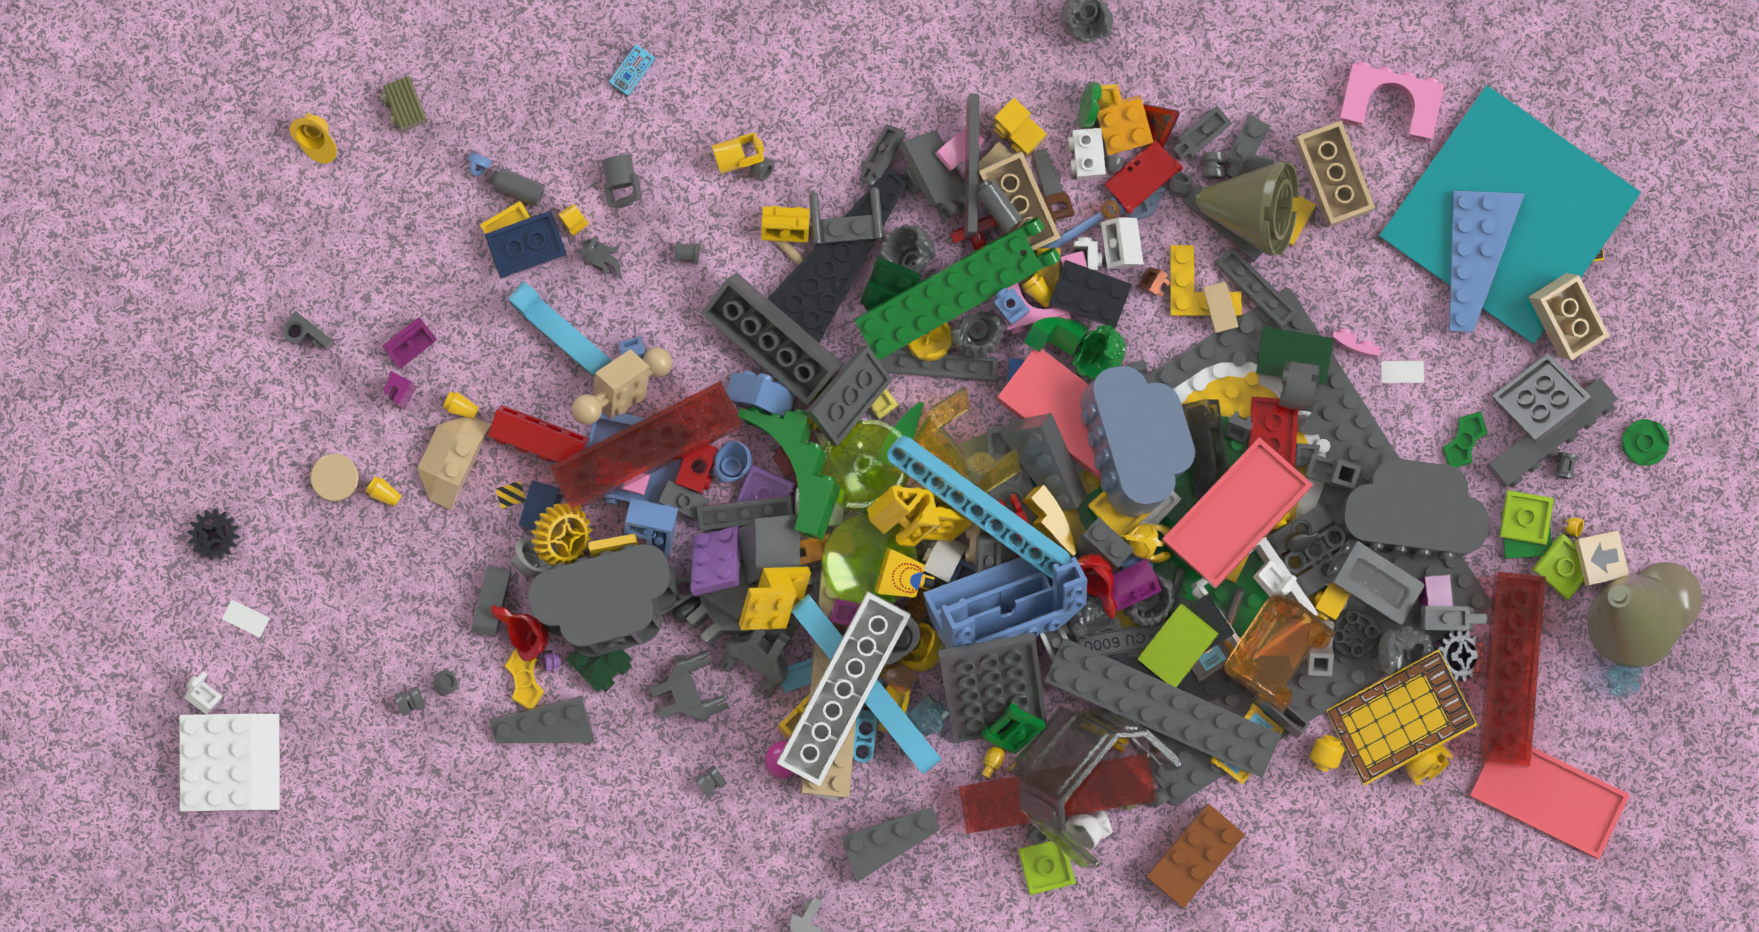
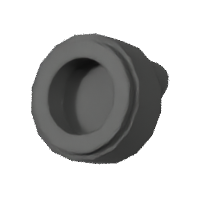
M764 157V161L750 165L751 173L759 181L769 178L774 170V162L767 157Z
M1176 173L1169 179L1168 190L1176 197H1187L1191 191L1193 180L1186 174Z
M443 670L435 675L434 687L440 696H446L457 689V679L449 670Z

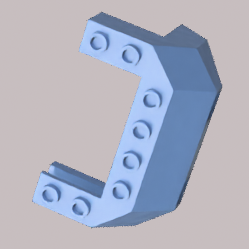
M1019 557L923 592L929 617L938 636L949 648L991 641L997 638L1018 636L1019 634L1034 633L1035 637L1043 632L1057 630L1086 605L1087 578L1076 557L1071 558V563L1063 566L1055 562L1056 564L1053 565V578L1048 577L1028 561Z

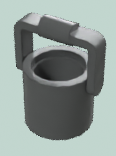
M618 155L602 160L606 181L604 183V190L608 206L623 208L633 205L635 201H639L642 198L639 177L634 172L632 156ZM633 187L634 196H627L615 202L613 190Z

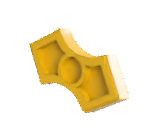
M515 649L505 664V667L512 673L515 680V691L512 699L527 709L534 708L545 692L537 684L534 676L537 658L535 657L532 661L525 662L520 658L517 649Z

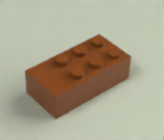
M1208 803L1145 877L1181 908H1184L1245 834Z

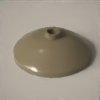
M1662 562L1649 566L1639 574L1657 578L1674 591L1684 613L1683 629L1695 621L1700 613L1703 598L1701 586L1692 572L1679 564Z

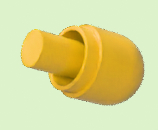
M992 746L987 750L983 759V765L985 766L981 774L983 777L990 779L993 771H998L1005 759V752L1001 747Z

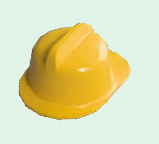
M307 113L303 118L295 119L290 124L289 131L291 136L312 160L327 164L336 158L337 146L329 135L328 123L322 117Z

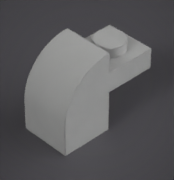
M1309 620L1306 642L1308 675L1332 676L1334 659L1332 648L1333 621Z
M815 897L812 901L807 899L801 910L804 916L800 917L794 913L791 918V932H825L811 923L822 901Z

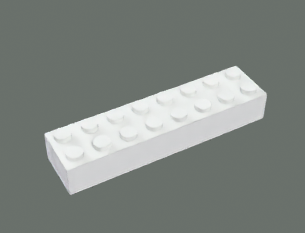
M867 591L778 758L777 764L819 786L821 785L910 618V613Z

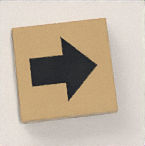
M1619 531L1574 540L1585 586L1613 581L1629 575Z

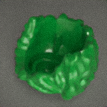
M1101 325L1095 331H1090L1087 336L1083 337V344L1074 355L1072 365L1076 367L1079 376H1089L1090 380H1094L1102 371L1122 365L1126 354V343L1112 326Z

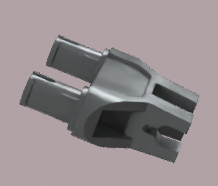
M702 598L701 605L686 618L694 629L708 618H711L714 624L700 635L708 646L723 635H742L752 632V630H741L739 626L741 614L738 621L735 622Z
M768 629L755 630L753 633L742 634L728 640L725 645L726 652L719 661V667L722 669L728 663L724 671L731 672L737 660L740 659L766 676L758 691L762 695L768 689L764 697H772L778 684L784 683L787 678V663L783 649L790 636L782 632L773 644L763 638Z
M707 650L689 658H686V656L679 657L668 680L649 688L653 698L670 691L673 694L676 703L658 710L662 720L675 714L683 713L706 722L710 715L729 709L727 702L718 705L726 701L724 694L707 702L701 701L691 677L692 671L712 664L710 658L700 661L709 656Z

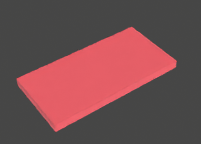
M1033 349L995 400L1020 419L1052 413L1071 458L1101 481L1100 470H1097L1094 464L1095 453L1093 447L1089 446L1087 440L1088 430L1081 420V395L1089 385L1043 349L1040 352Z
M1259 437L1169 531L1162 541L1216 589L1312 488L1313 484Z
M1500 731L1469 796L1600 859L1630 794Z

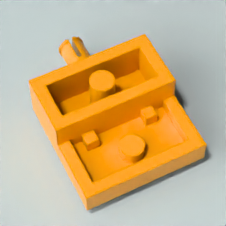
M1119 86L1115 87L1117 96H1115L1113 87L1110 88L1109 91L1113 102L1099 106L1100 109L1097 116L1108 155L1154 143L1140 94L1122 99Z

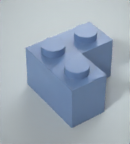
M745 370L742 374L732 373L724 396L725 400L740 407H754L766 415L770 416V413H776L783 417L786 410H791L795 394L781 382H772L771 376L759 373L757 376Z
M631 498L625 520L624 535L635 534L637 538L646 539L648 545L657 547L669 558L675 536L678 508L666 504L651 503L643 499Z

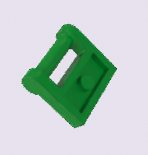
M1011 703L1006 708V712L991 726H986L981 731V734L988 742L1017 754L1045 728L1043 720L1021 710L1017 704ZM1010 720H1016L1002 734L997 733Z

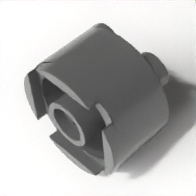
M1295 361L1286 362L1279 406L1313 412L1315 403L1313 400L1317 392L1320 365Z

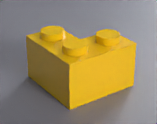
M1013 97L994 117L993 126L995 129L993 131L1002 140L1006 138L1012 144L1010 147L1015 153L1022 151L1023 155L1027 158L1042 143L1047 133L1030 118L1031 113Z

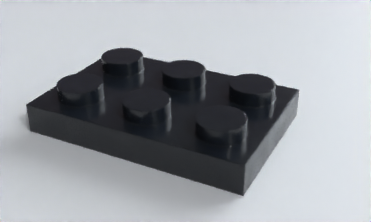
M1065 260L1049 305L1104 326L1110 325L1116 329L1132 284Z

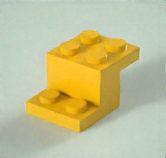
M809 567L763 568L758 588L748 589L739 620L741 630L786 629L792 607L804 598L811 575Z

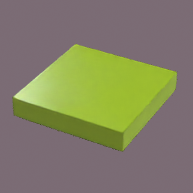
M1506 490L1499 537L1547 545L1554 498Z
M1561 533L1532 568V571L1565 600H1569L1584 582L1575 543Z
M1064 837L1018 849L1029 895L1076 884Z

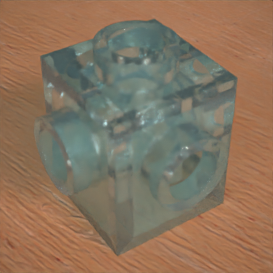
M1613 665L1606 676L1609 679L1607 688L1610 689L1613 695L1628 699L1631 693L1636 695L1640 689L1642 682L1639 680L1645 669L1616 667Z
M928 694L907 717L927 737L932 731L937 734L946 725L943 720L949 715V712Z

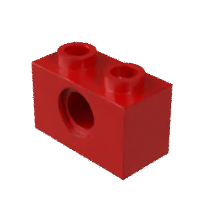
M690 438L675 484L699 494H703L704 489L709 490L713 479L709 474L715 465V456L718 448ZM701 461L705 464V470L702 473L693 472L692 466L695 462Z

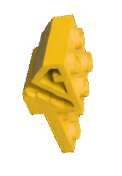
M900 485L892 486L867 508L870 522L883 534L899 523L902 527L896 534L895 541L899 545L915 546L922 539L952 542L974 523L957 510L936 507L933 493L929 490H922L919 487L904 488Z

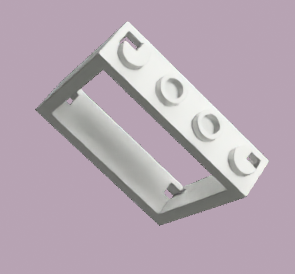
M1266 537L1251 551L1256 550L1264 563L1272 560L1286 577L1292 576ZM1204 578L1191 585L1193 589L1192 594L1196 600L1208 594L1204 588V585L1208 582ZM1296 581L1291 585L1293 589L1287 596L1301 616L1250 652H1248L1236 633L1224 640L1230 642L1234 648L1233 654L1238 661H1243L1244 664L1250 663L1318 615Z

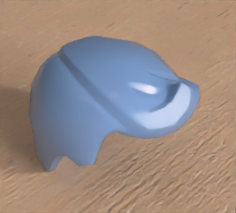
M733 440L726 442L715 456L713 473L718 478V481L731 482L746 475L752 465L750 450L741 442Z

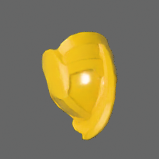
M1142 523L1135 526L1128 535H1119L1134 549L1132 554L1139 559L1160 563L1170 558V553L1168 552L1153 555L1156 547L1163 546L1164 544L1163 541L1158 540L1157 530L1164 536L1170 531L1164 525Z

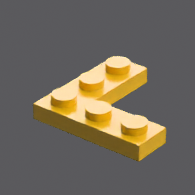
M1170 245V316H1210L1204 292H1194V245ZM1229 292L1236 317H1241V292Z

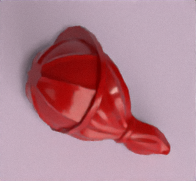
M1098 554L1080 557L1078 563L1087 578V593L1100 598L1106 615L1114 619L1116 602L1112 594L1114 586L1112 568Z
M491 606L492 616L507 625L510 642L517 649L523 661L530 662L535 659L538 653L545 650L548 644L549 632L537 618L528 614H514L505 607Z

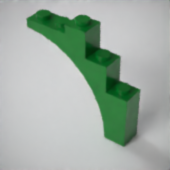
M749 407L748 410L740 408L737 417L743 423L761 429L772 436L782 446L792 463L799 489V512L795 530L802 536L823 541L840 486L834 482V478L821 474L827 454L821 449L822 446L808 442L814 421L808 416L807 412L795 409L794 412L786 410L783 417L776 413H770V416L762 414L761 410L754 407Z

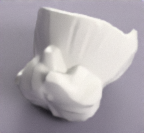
M1097 811L1093 815L1076 814L1069 817L1064 824L1065 832L1071 836L1075 844L1089 850L1094 849L1100 839H1105L1113 832L1109 818L1103 811Z

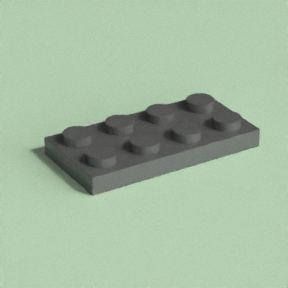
M862 345L806 412L830 444L838 446L893 379L868 346Z

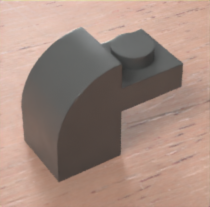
M1312 453L1304 477L1325 483V485L1354 490L1361 466L1340 459L1335 461Z

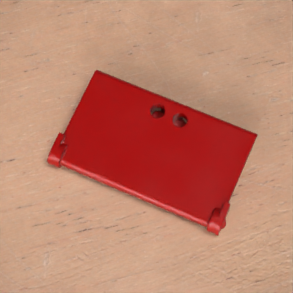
M1156 140L1104 183L1105 187L1119 200L1129 214L1134 212L1133 210L1178 171L1180 172L1183 169L1182 165L1176 159H1173Z

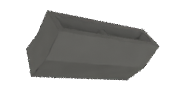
M1266 685L1259 689L1251 699L1255 705H1258L1261 710L1295 739L1300 737L1310 725L1306 719ZM1261 694L1265 698H1267L1272 704H1274L1279 709V711L1273 705H1271L1266 699H1264L1261 696ZM1282 713H1284L1286 716H1288V717H1289L1293 722H1295L1301 729H1299L1294 723H1292V722H1291L1287 717H1285Z

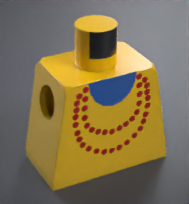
M887 547L874 591L885 595L916 597L918 588L932 590L934 577L923 574L925 565Z

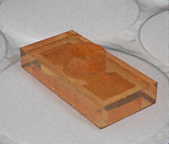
M918 588L916 597H911L908 600V606L905 609L906 612L911 614L910 618L918 625L927 612L923 592L929 590Z
M899 660L892 664L884 665L879 674L882 680L902 696L918 679V676Z

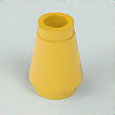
M1034 273L1025 278L1021 283L1024 287L1023 291L1044 307L1049 306L1052 293L1043 277Z
M449 391L442 408L446 409L447 413L474 419L479 406L459 392Z
M374 476L365 492L370 494L369 497L393 507L396 506L402 496L382 477L378 478L377 476Z

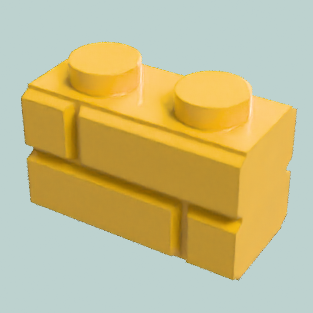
M763 206L761 240L808 243L810 208Z

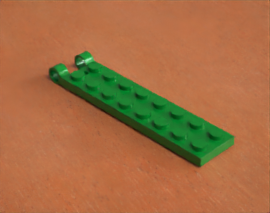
M1035 217L1028 220L1021 226L855 318L854 321L877 359L881 360L995 296L1002 289L1009 288L1037 271L1057 263L1061 257L1055 247L1036 256L1026 239L1038 234L1045 228L1040 218ZM1024 249L1026 254L1022 256L1020 251Z

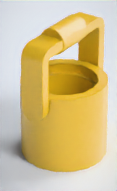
M749 133L711 145L720 174L764 161L763 153L765 148L762 140L758 139L756 133ZM753 142L757 154L745 158L741 145Z

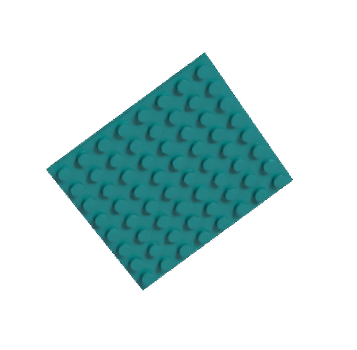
M1486 85L1379 237L1450 286L1453 191L1525 193L1482 309L1534 345L1545 329L1528 297L1566 273L1576 274L1581 278L1637 200L1641 191Z

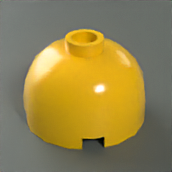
M917 623L920 629L918 645L898 661L912 671L923 672L932 669L940 661L938 650H943V643L938 633L930 625Z
M1441 745L1404 766L1415 785L1424 784L1421 781L1427 776H1429V781L1449 765L1447 759H1452L1453 756L1444 745Z

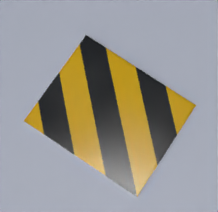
M520 481L495 488L501 509L526 501Z

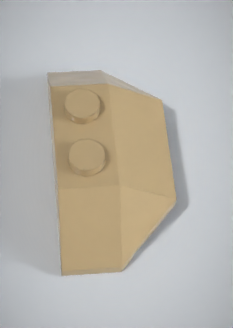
M461 417L437 425L417 468L430 501L452 510L491 428V424L476 417L474 419Z

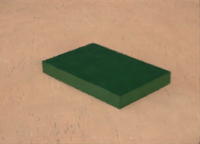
M1263 327L1255 374L1283 378L1286 362L1320 365L1318 384L1326 385L1334 338Z

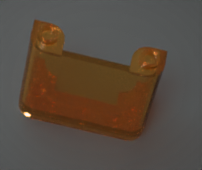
M1274 594L1264 603L1228 658L1224 667L1225 673L1274 708L1284 712L1291 703L1293 695L1292 691L1286 687L1289 680L1310 648L1322 649L1326 647L1336 632L1301 603L1280 594Z

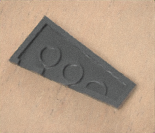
M583 696L490 718L496 743H593L595 741Z

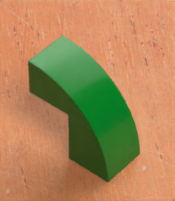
M1043 318L1032 325L1024 343L1040 352L1047 342H1050L1073 356L1083 342V337L1086 336L1089 327L1066 318Z

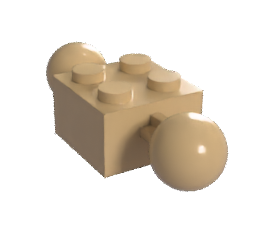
M655 347L649 349L642 360L630 349L595 372L593 395H581L572 404V415L575 420L585 425L593 424L601 417L602 411L612 419L618 414L622 415L636 402L640 403L647 395L648 377H663L670 372L673 365L670 353L664 348Z

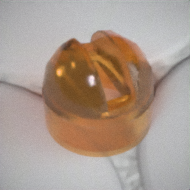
M1113 200L1105 201L1100 208L1101 215L1109 220L1116 218L1120 211L1118 203ZM1108 203L1111 205L1115 212L1113 215L1106 206Z

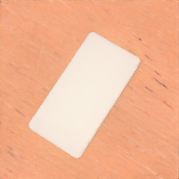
M1382 361V383H1423L1424 362Z
M231 600L222 618L258 637H261L269 621V617L234 600Z

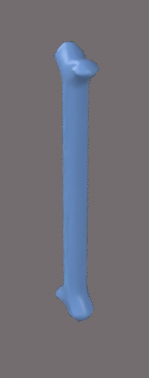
M1112 196L1108 207L1060 235V239L1042 247H1060L1109 216L1124 214L1125 209L1122 204H1119L1118 199Z

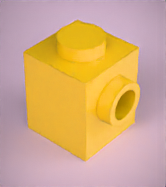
M1329 583L1323 592L1321 590L1317 592L1312 601L1315 603L1314 608L1318 613L1316 616L1323 621H1335L1350 595Z

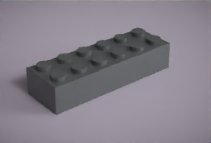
M737 272L726 279L701 312L702 315L807 406L817 399L844 365Z

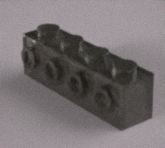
M1205 399L1182 404L1195 448V457L1190 466L1195 498H1202L1229 470L1219 399Z

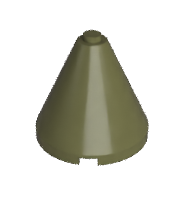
M1278 161L1205 187L1201 192L1197 193L1196 206L1199 207L1202 213L1264 254L1277 257V255H1282L1286 251L1295 226L1297 212L1292 210L1293 198H1298L1296 169L1290 162Z
M1628 575L1613 580L1598 592L1589 608L1587 627L1592 643L1604 658L1622 667L1642 668L1661 661L1672 652L1671 648L1678 638H1681L1683 632L1684 613L1678 597L1667 584L1647 575Z

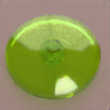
M860 420L838 446H832L829 441L826 442L822 450L827 454L821 474L834 478V482L840 486L835 502L837 505L852 511H868L867 508L877 498L887 492L890 487L895 485L904 487L906 485L909 475L893 465L887 457L890 447L896 439L902 436L894 427L878 420Z
M867 513L846 519L831 532L822 552V571L827 585L839 599L861 604L867 591L891 604L902 597L879 594L874 591L887 547L917 561L915 546L899 545L895 541L896 534L902 527L899 523L883 534L870 522Z

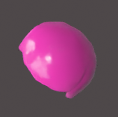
M784 740L774 743L765 754V767L769 774L776 778H789L794 774V772L777 764V760L787 743Z

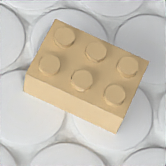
M1566 273L1528 297L1559 358L1573 360L1609 337L1579 275Z

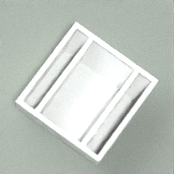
M279 714L180 715V811L280 810Z

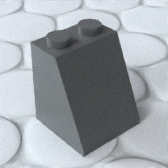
M798 514L754 519L738 529L748 585L756 584L758 588L763 568L800 567V534L795 530Z
M1098 518L1074 544L1076 554L1071 558L1076 557L1078 561L1084 555L1098 554L1109 563L1114 573L1131 555L1134 549L1101 518Z

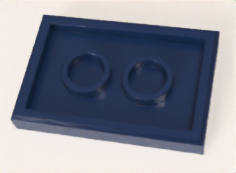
M552 211L484 234L500 279L567 256Z

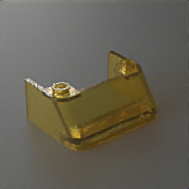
M964 386L932 406L916 431L913 441L987 493L1021 471L1018 452L1014 449L996 461L985 452H978L969 458L943 427L970 409L967 389Z

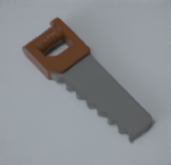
M1048 148L1034 151L1033 156L1044 191L1046 206L1053 222L1056 223V220L1074 216V211L1069 195L1063 190V185L1060 184L1061 179L1057 178L1058 172H1055L1056 167L1052 165L1053 160L1049 159ZM1063 203L1067 205V208L1053 212L1051 205Z

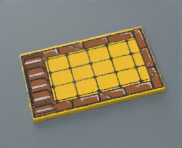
M1439 649L1327 709L1334 728L1364 786L1478 726Z

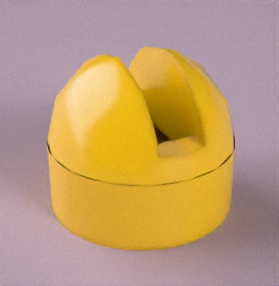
M1571 517L1566 520L1569 524L1568 527L1564 526L1565 531L1571 536L1579 537L1584 528V520L1577 517Z

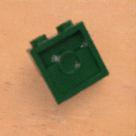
M878 257L860 304H863L864 308L869 311L919 283L922 274Z
M574 650L566 658L598 693L602 690L606 693L615 684L613 679L619 673L623 676L632 667L630 662L633 660L624 650L613 651L597 657H586Z

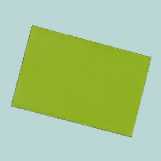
M1180 604L1138 657V660L1167 684L1177 687L1219 633L1186 606Z

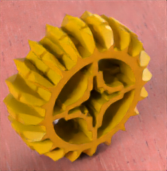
M562 503V505L554 504L553 508L546 507V514L539 513L541 520L534 521L537 528L531 531L535 534V537L530 540L533 544H536L533 550L538 553L537 557L544 560L548 565L555 566L562 563L567 565L576 563L578 557H584L583 550L589 549L587 541L593 540L588 534L593 530L591 527H588L591 521L585 518L586 514L577 506ZM567 518L570 519L573 528H570V523H567ZM551 543L554 544V547L556 548L557 553H555V552L553 551V549H552V547H551Z

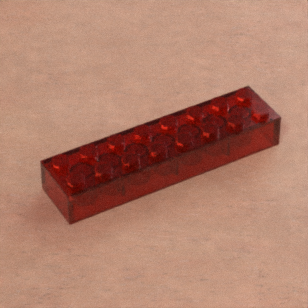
M721 381L550 466V470L568 506L574 513L742 428V422Z
M1499 571L1494 574L1478 763L1518 768L1530 767L1546 576Z
M1149 753L959 786L967 834L1158 801Z

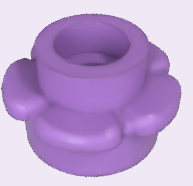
M553 650L543 653L544 670L555 673L556 668L560 667L559 654H555Z

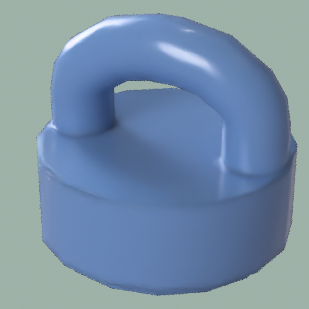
M473 152L468 157V161L471 162L469 170L473 176L481 175L485 168H490L492 163L490 159Z

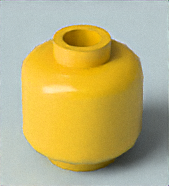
M1324 735L1315 740L1310 754V759L1316 763L1315 768L1328 772L1329 769L1338 768L1345 751L1340 739Z

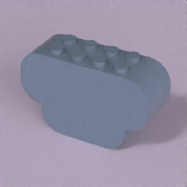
M1118 366L1106 369L1089 384L1081 395V420L1087 427V440L1095 453L1094 464L1096 469L1100 470L1102 476L1101 487L1106 492L1110 505L1115 511L1124 516L1135 517L1145 515L1155 510L1171 495L1175 487V480L1193 463L1195 457L1194 444L1181 401L1171 387L1162 383L1147 384L1143 375L1132 367Z

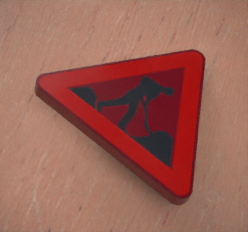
M1143 104L1153 141L1156 140L1164 148L1180 112L1174 109Z

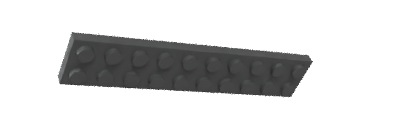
M1062 638L1044 679V682L1261 778L1264 776L1282 735L1066 638Z

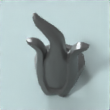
M596 235L593 239L584 241L583 248L579 250L583 261L601 267L604 275L608 273V268L604 263H608L615 268L617 277L622 280L619 262L609 254L617 252L619 245L610 248L599 242V237Z

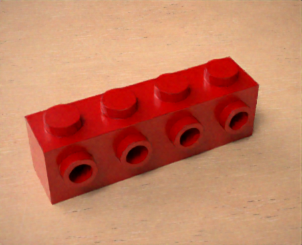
M501 405L496 410L488 434L499 444H511L516 446L515 449L520 452L535 453L538 458L544 461H556L560 463L561 467L569 470L579 467L590 439L504 405Z

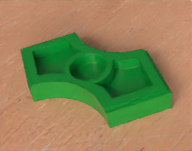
M1481 411L1457 418L1458 431L1456 437L1451 443L1442 447L1447 465L1458 468L1472 463L1471 453L1474 444L1479 438L1488 434Z

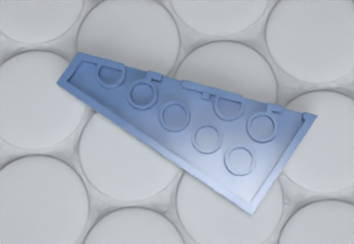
M1453 191L1449 332H1474L1525 193Z

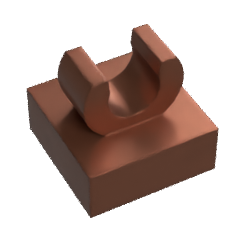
M1149 267L1138 287L1145 292L1163 296L1164 293L1160 291V287L1162 284L1170 285V281L1166 279L1168 274L1160 269Z

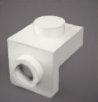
M1086 237L1078 238V241L1073 243V250H1087V267L1097 271L1098 267H1102V253H1098V241H1092V238Z
M1272 560L1265 562L1253 576L1270 598L1287 595L1293 589L1291 585L1297 579L1294 575L1286 577Z
M203 672L198 678L193 676L186 685L188 691L184 698L207 715L220 702L223 696L204 683L208 674Z

